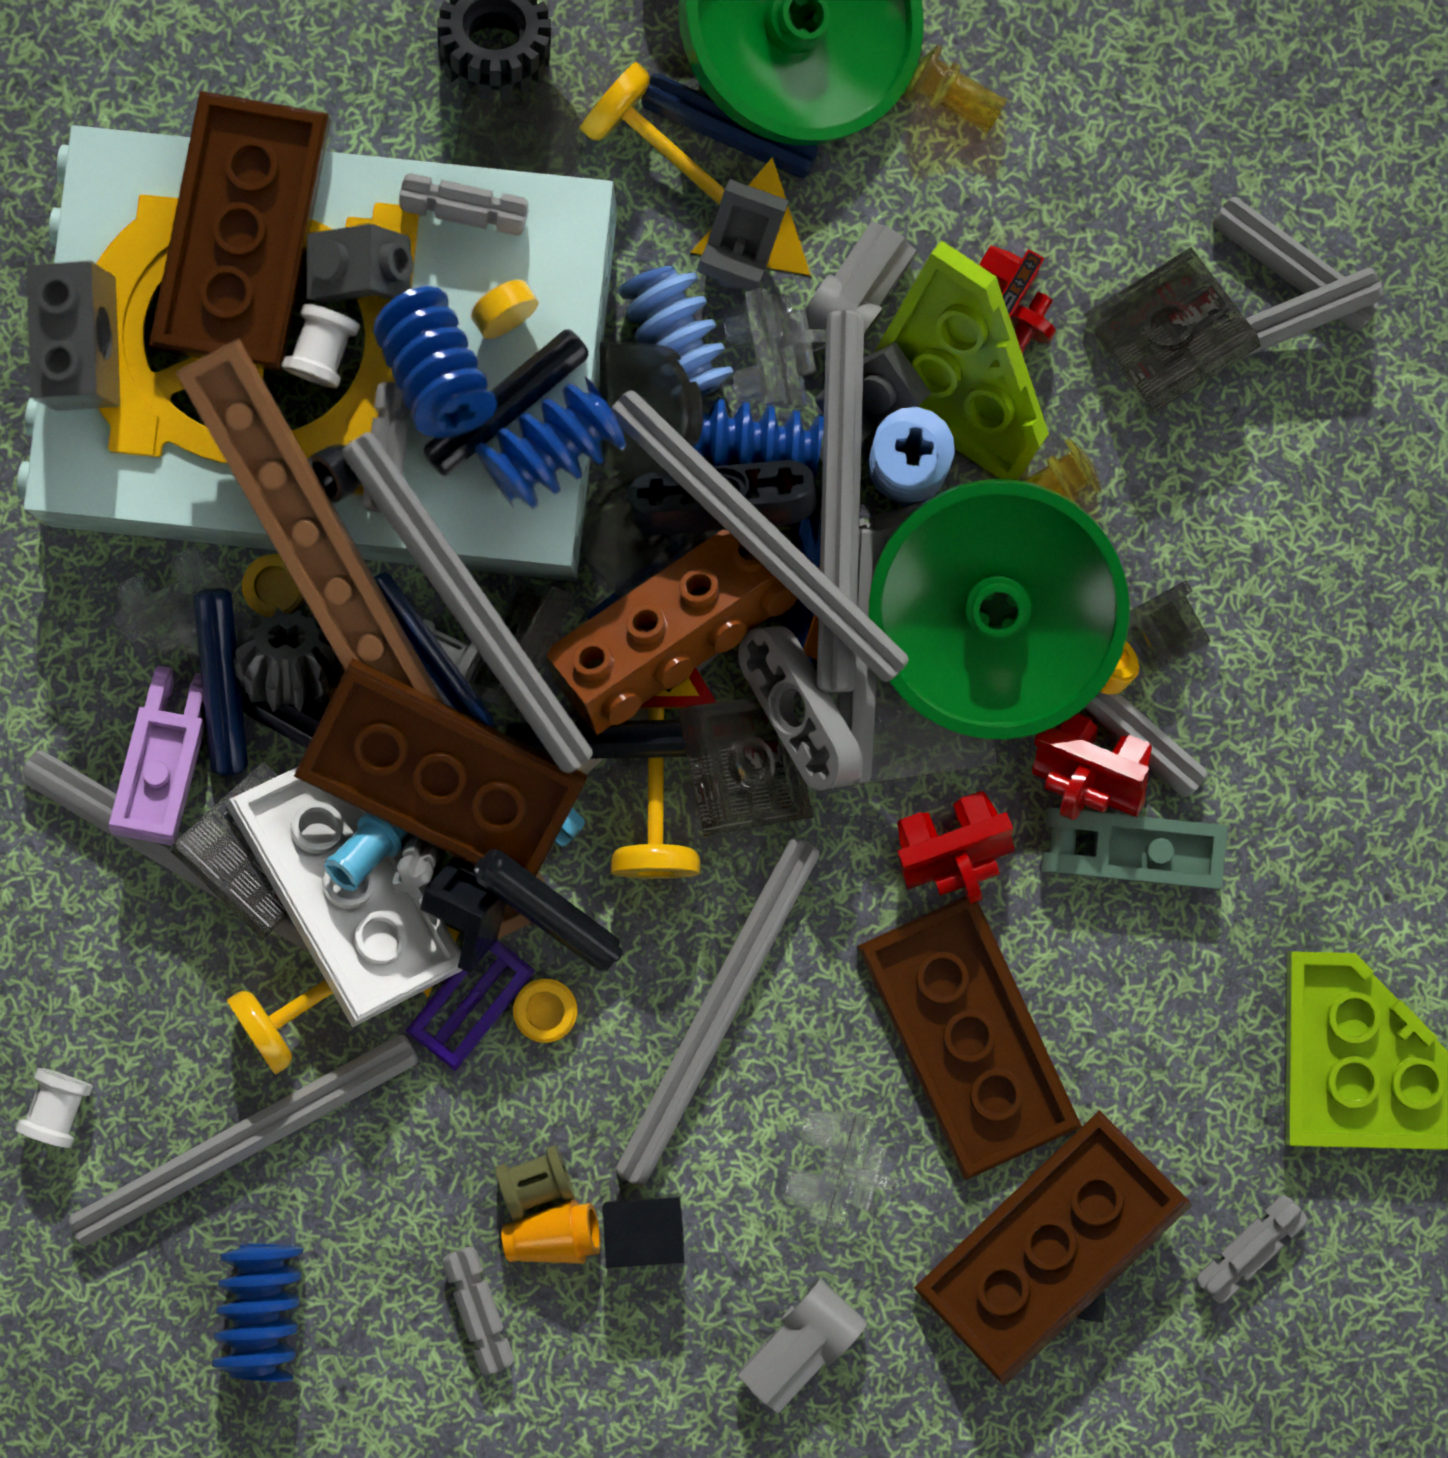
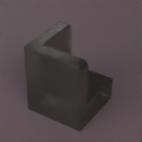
M1187 580L1130 611L1128 629L1152 673L1211 641L1186 597L1193 592Z

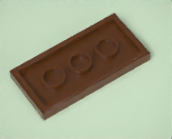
M199 91L149 343L153 350L202 358L239 338L256 368L282 373L283 368L281 366L286 356L307 248V234L310 232L331 125L329 113Z
M352 658L294 777L474 865L478 859L484 858L489 850L498 849L534 876H537L586 782L587 774L577 769L570 773L564 772L558 767L551 756Z
M966 897L960 898L857 946L965 1181L1082 1127L978 902L970 905Z
M1099 1110L923 1278L914 1289L994 1377L1005 1386L1168 1230L1192 1204Z

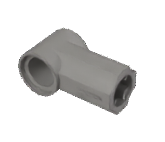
M872 221L836 275H828L805 308L800 322L826 338V318L830 312L855 311L864 318L865 334L869 326L874 327L883 311L881 305L891 290L898 284L915 257L917 250L898 232L887 225L883 226Z
M821 1278L815 1280L808 1287L811 1291L796 1308L791 1306L781 1318L783 1324L760 1346L738 1372V1377L748 1388L777 1414L825 1363L827 1365L834 1363L853 1344L868 1323Z

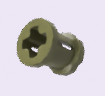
M557 1144L547 1147L546 1155L511 1168L505 1163L495 1167L502 1195L514 1221L524 1218L525 1210L560 1197L565 1202L576 1198Z

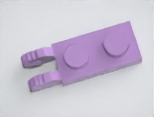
M159 665L156 667L145 706L139 707L109 821V830L112 835L175 846L205 730L203 722L205 719L201 673H196L193 681L190 683L184 715L166 712L168 699L174 687L173 669Z

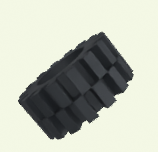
M450 0V3L442 2L439 9V18H437L438 59L440 67L445 66V76L451 83L459 78V90L469 95L473 86L479 87V99L490 100L491 90H499L500 99L506 100L512 99L513 86H516L521 95L531 90V78L538 83L544 77L545 66H549L551 51V19H548V8L544 1L538 4L537 0ZM500 27L516 34L518 41L505 49L490 50L474 44L470 40V36L483 28Z

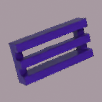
M499 940L490 949L498 958L435 1036L427 1032L425 1027L469 974L464 970L446 979L405 1030L454 1071L460 1067L536 972L533 967ZM510 966L517 974L456 1050L452 1052L444 1044L506 967Z

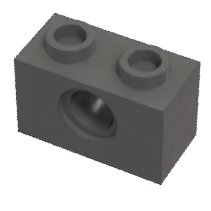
M93 261L26 265L31 398L56 411L120 407L116 277Z

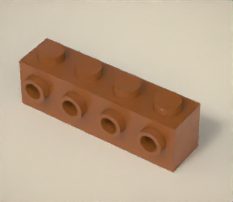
M721 530L551 645L545 655V659L555 684L596 735L612 725H619L628 721L637 713L642 704L665 688H674L683 683L697 666L718 652H726L734 648L742 641L747 631L753 629L770 616L775 617L785 613L795 604L798 598L728 530Z

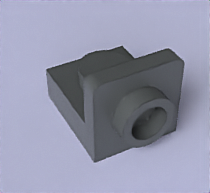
M896 342L863 358L861 443L888 415L901 408L918 407L931 394ZM824 389L815 397V402L823 414Z

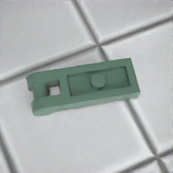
M1047 808L1045 827L1052 828L1050 851L1043 852L1041 872L1215 890L1222 889L1228 825L1141 816L1134 817L1132 815L1081 810L1075 820H1071L1060 815V808ZM1077 831L1095 832L1093 857L1075 855Z

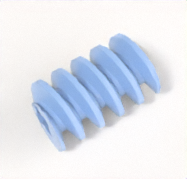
M663 266L640 273L627 280L617 290L622 299L634 300L626 310L628 319L634 323H644L637 329L635 338L639 345L652 347L644 356L645 365L649 369L662 370L654 377L652 384L657 392L671 393L661 405L664 410L691 403L716 391L721 383L734 374L731 366L713 367L711 361L725 350L723 343H703L702 338L716 327L715 321L713 319L695 321L693 314L708 303L706 297H686L684 291L699 280L695 272L677 274L674 266Z
M919 407L901 408L883 420L877 428L868 458L869 477L880 493L903 507L918 502L923 503L937 493L944 483L955 454L953 435L946 422L934 412ZM903 449L915 450L914 456L915 460L919 462L918 466L906 464L907 458L906 454L902 453Z

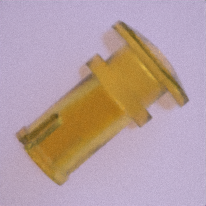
M937 44L924 56L911 77L906 99L912 102L917 93L920 92L930 98L928 105L932 108L937 109L941 105L987 134L999 117L1000 109H1003L1007 98L999 96L959 72L962 65L953 61L949 66L939 60L938 57L943 46Z
M1071 438L1064 441L1069 451L1068 454L1058 460L1052 455L1045 460L1048 466L1024 480L1058 492L1071 501L1077 500L1079 498L1077 492L1087 485L1091 487L1096 495L1102 492L1101 483L1094 465L1082 448Z

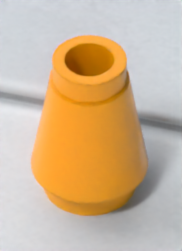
M573 1199L526 1216L515 1222L503 1224L502 1245L508 1262L584 1264L587 1256L600 1253V1227L592 1203L579 1205Z

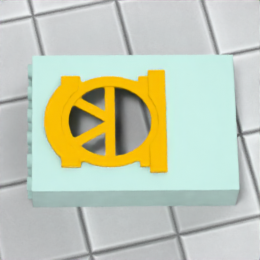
M71 125L69 145L62 144L57 157V179L59 183L64 184L61 208L54 207L50 215L49 241L51 246L56 247L54 263L93 261L116 277L120 407L56 411L30 398L25 413V430L27 436H32L29 462L23 461L19 468L17 478L18 498L25 500L24 509L50 527L276 550L207 427L185 415L171 402L173 394L185 389L176 373L181 368L200 358L191 357L159 372H152L145 353L144 328L146 316L151 301L162 283L190 137ZM325 151L309 233L371 223L408 236L413 259L410 289L426 285L438 287L447 294L449 300L448 307L455 311L459 325L457 328L465 332L468 339L467 348L473 351L477 357V369L483 372L487 378L488 387L486 390L490 392L565 329L572 330L584 342L589 351L587 360L521 415L524 413L530 414L544 424L541 402L548 398L566 409L562 392L563 388L568 384H573L588 394L584 377H587L598 390L617 220V205L613 181ZM412 173L432 178V184L440 185L441 180L491 190L493 191V197L501 198L503 193L523 197L528 201L529 206L525 229L522 234L516 236L496 231V225L488 224L487 228L484 229L437 219L432 211H427L425 216L405 212L400 208L399 204L402 181L405 175ZM512 280L525 281L539 302L537 309L527 320L506 334L492 339L483 338L470 318L474 305L485 294L503 283ZM378 296L357 298L365 332L362 361L352 385L334 407L313 422L292 430L307 460L311 455L327 446L335 444L348 445L362 434L371 433L373 418H378L379 412H376L374 408L377 386L384 382L395 383L392 369L388 367L382 352L383 349L378 346L373 333L376 317L391 300ZM256 368L263 380L264 369ZM405 416V421L409 425L403 477L467 570L577 582L590 467L589 457L585 454L578 456L583 475L578 480L562 468L556 471L561 489L556 495L540 483L536 484L534 488L539 506L535 509H532L518 498L512 501V507L488 474L476 452L449 475L443 476L438 473L426 459L423 452L425 445L435 437L425 436L416 429L412 416ZM517 417L505 429H508L521 439L523 437L519 425V417ZM496 435L486 445L499 454L500 447ZM363 484L351 495L337 503H332L364 560L418 565L383 513L365 509L362 502Z

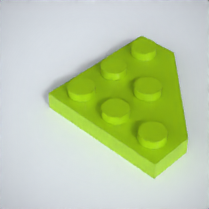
M941 240L928 257L874 352L896 342L931 392L918 407L934 412L946 422L953 435L954 449L999 479L1019 480L1049 435L996 276Z
M1287 951L1285 1144L1289 1146L1448 1150V1050L1437 1040L1438 1037L1402 1000H1398L1373 974L1374 971L1356 953Z

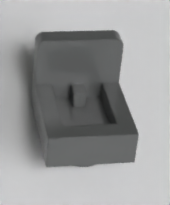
M729 179L697 271L711 277L717 284L723 287L756 292L767 267L789 200Z
M371 223L307 234V299L320 303L370 296L393 300L396 296L410 290L413 259L410 252L411 243L409 237Z

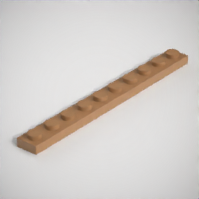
M238 338L181 368L176 373L345 671L353 658L444 703L240 339ZM538 872L536 877L545 883L540 872ZM506 903L498 939L532 922Z

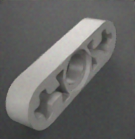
M784 626L754 628L747 631L739 645L738 658L740 668L804 781L815 790H828L853 784L860 774L862 765L859 745L829 693L818 688L817 672L796 636L790 629ZM797 691L801 694L805 703V718L802 723L796 718L793 707V699Z

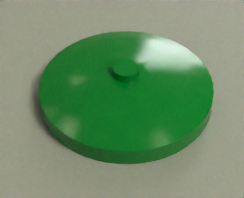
M678 0L679 27L684 51L698 82L706 94L728 117L745 129L780 143L801 146L822 145L850 137L883 117L903 95L912 80L922 50L924 35L922 0Z
M988 479L961 484L945 490L928 499L901 522L883 548L876 564L870 587L868 617L908 656L907 665L889 682L913 709L935 724L959 734L983 739H1013L1038 734L1054 728L1080 712L1098 695L1115 671L1121 658L1129 628L1130 601L1128 585L1120 559L1107 535L1085 510L1060 493L1041 485L1012 479Z

